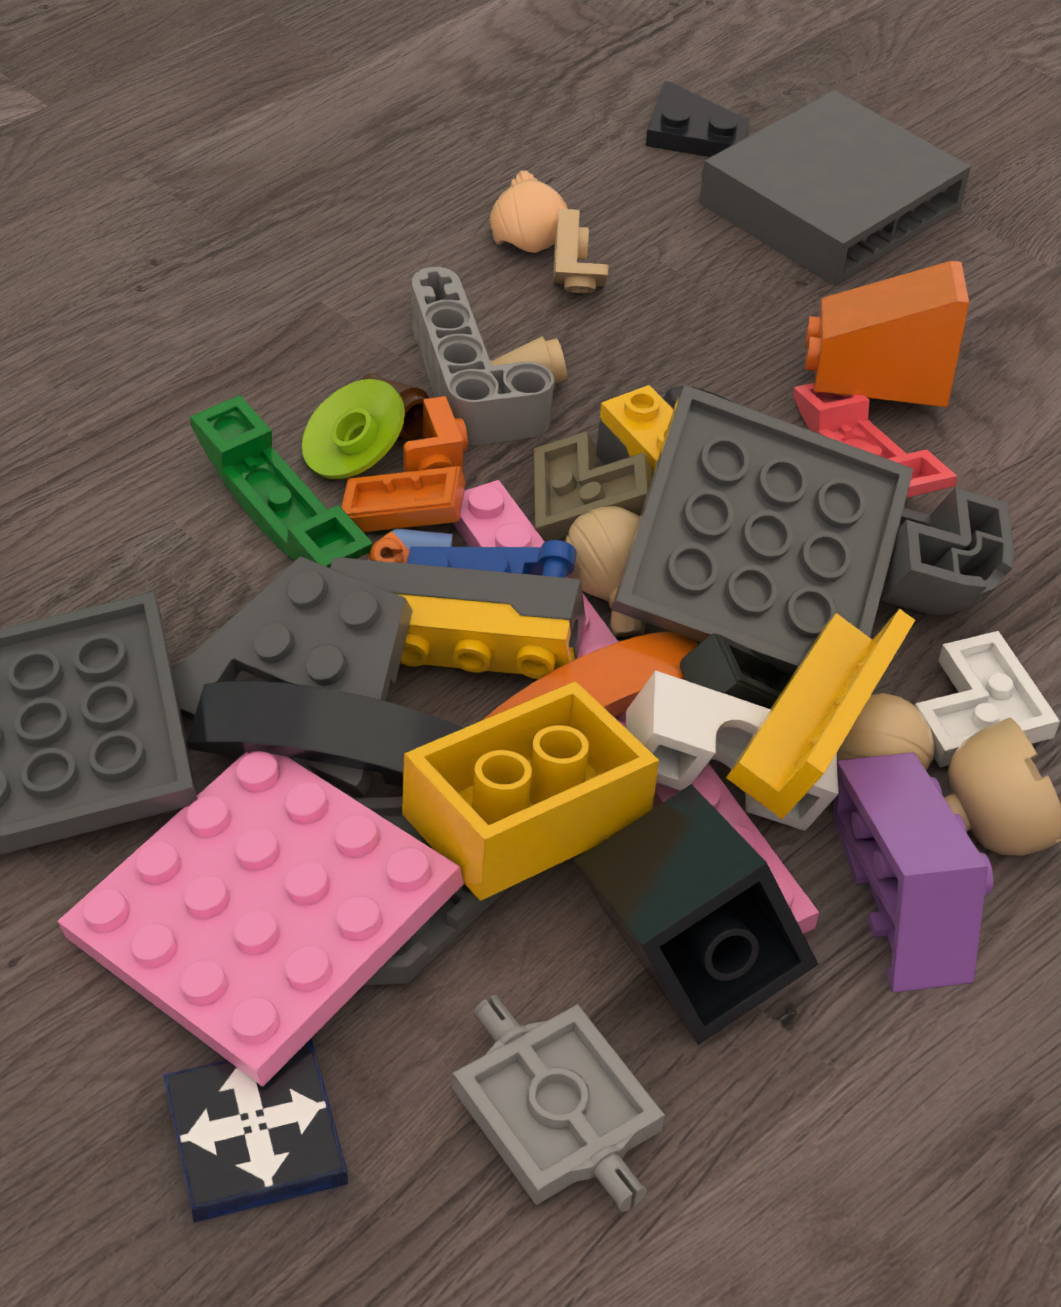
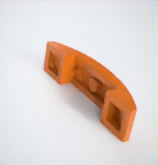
M664 631L641 635L611 644L579 657L536 680L502 703L484 719L574 681L581 685L613 717H616L626 712L655 670L685 680L680 669V662L684 656L698 646V643L680 634Z

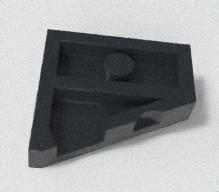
M664 81L647 129L646 146L712 157L748 137L750 120L672 82Z

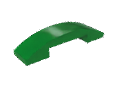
M241 395L190 416V425L229 491L254 523L291 559L295 561L299 557H303L330 568L334 557L357 559L370 553L373 543L339 505L327 509L273 449L272 430Z

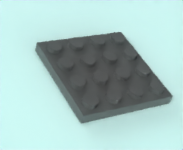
M684 384L673 409L611 610L699 642H703L713 633L720 634L751 649L774 665L777 670L793 675L822 629L835 613L868 637L871 636L914 468Z
M154 591L0 629V855L190 806L198 799L161 612Z

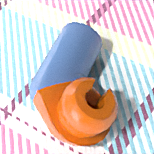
M395 529L374 543L368 554V560L407 564L411 547H452L453 534Z

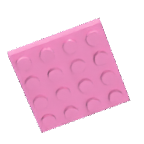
M252 750L251 753L245 752L197 795L198 799L178 812L61 917L58 923L65 938L263 1087L464 884L460 866L289 757Z

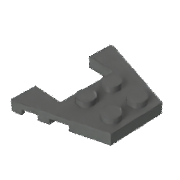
M299 557L172 671L181 716L192 721L194 720L204 684L235 681L241 671L250 673L268 682L327 688L386 701L389 685H395L413 610L403 596L306 558ZM311 760L307 763L308 767L318 777L362 797H365L370 789L373 778L371 771Z

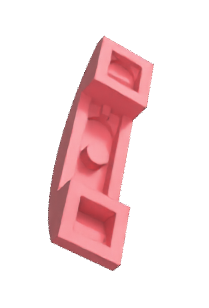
M814 383L794 387L793 398L810 431L914 468L906 498L956 486L957 475L927 449L907 454L868 420L870 400L865 395L850 396L814 391Z

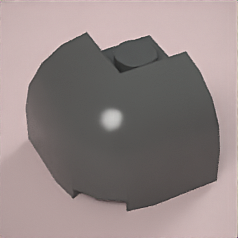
M955 487L930 515L904 508L879 602L920 614L955 616L983 602L1013 568L1014 546L1008 503Z

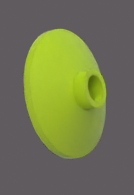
M377 379L356 381L335 391L315 410L304 430L302 454L307 465L316 474L328 479L349 478L375 465L392 448L402 430L405 408L401 396L390 384Z

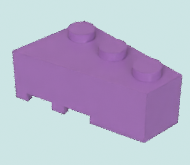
M914 752L837 760L838 795L834 798L833 819L855 884L869 883L879 912L869 913L868 916L873 937L887 936L893 951L891 967L888 968L886 973L892 992L974 983L984 897L990 895L993 889V872L987 855L978 852L967 835L962 817L959 814L953 813L942 796L938 780L935 777L929 776Z

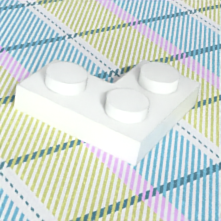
M999 631L943 644L938 662L959 693L915 703V707L923 714L932 731L935 745L934 758L939 767L950 765L952 755L964 740L978 731L1009 717L1021 727L1031 744L1055 737L1060 720Z

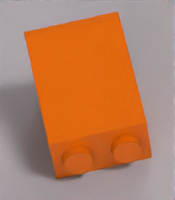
M948 261L821 298L819 316L808 317L804 348L807 349L805 370L814 371V391L850 396L865 395L867 398L948 407L969 307V297L962 262Z

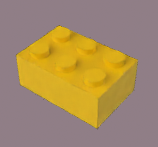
M574 681L404 753L402 815L436 852L460 866L464 884L482 901L594 848L651 811L653 808L659 759L581 685Z

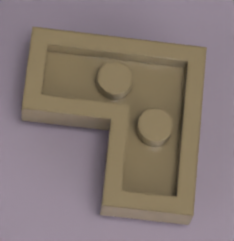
M588 431L534 448L535 529L542 539L546 542L566 538L569 535L568 531L573 522L581 514L597 507L616 506L640 515L653 476V468L645 452L597 467L596 446Z

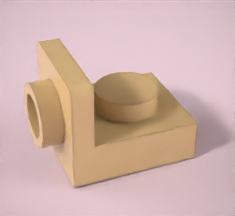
M558 209L553 284H563L564 290L572 293L595 292L596 286H605L609 265L577 262V259H587L589 228L579 227L580 210Z

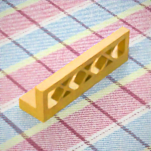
M899 608L872 640L835 613L818 635L726 778L783 820L826 772L915 620Z

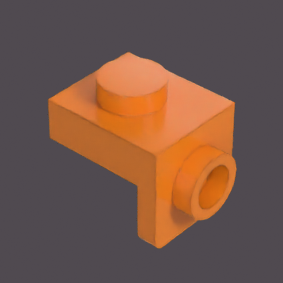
M446 396L423 399V439L408 441L403 445V472L461 466L463 472V452L468 450L467 430L462 418H454Z

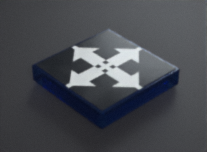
M312 1040L308 1041L263 1087L228 1060L163 1075L193 1223L348 1184L347 1167Z

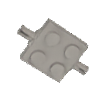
M490 996V1003L486 999L483 1000L475 1009L474 1016L482 1023L494 1039L495 1044L483 1057L453 1073L452 1089L535 1205L540 1204L577 1181L597 1177L621 1212L630 1210L631 1203L635 1207L646 1196L647 1189L641 1185L622 1158L629 1150L663 1130L665 1114L578 1004L548 1021L521 1026L505 1006L500 996Z

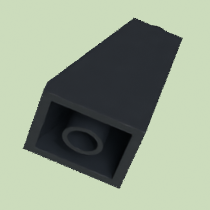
M692 784L574 860L603 911L698 1045L819 965L767 862Z

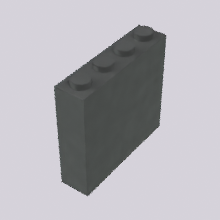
M833 90L705 160L701 173L702 185L699 203L836 286L960 209L971 166Z

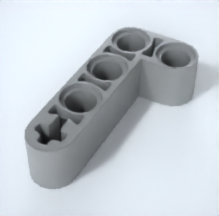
M428 267L416 272L412 277V330L435 397L446 396L454 418H462L464 420L468 445L528 439L541 436L547 432L551 425L554 377L551 371L545 366L533 362L492 366L458 275L450 269L443 267Z

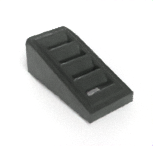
M715 633L711 634L684 656L680 662V669L686 681L768 709L772 708L792 677L791 674L777 670L774 665L751 649Z

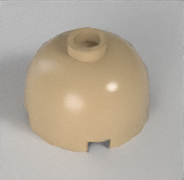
M1011 717L978 731L964 740L952 755L948 768V779L952 794L944 797L953 813L959 814L962 817L966 832L970 831L983 848L999 855L1023 856L1044 850L1061 841V804L1049 776L1047 775L1042 778L1031 757L1038 755L1021 727Z

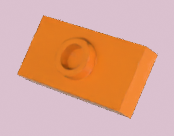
M461 466L349 478L341 508L363 532L459 522L466 481Z

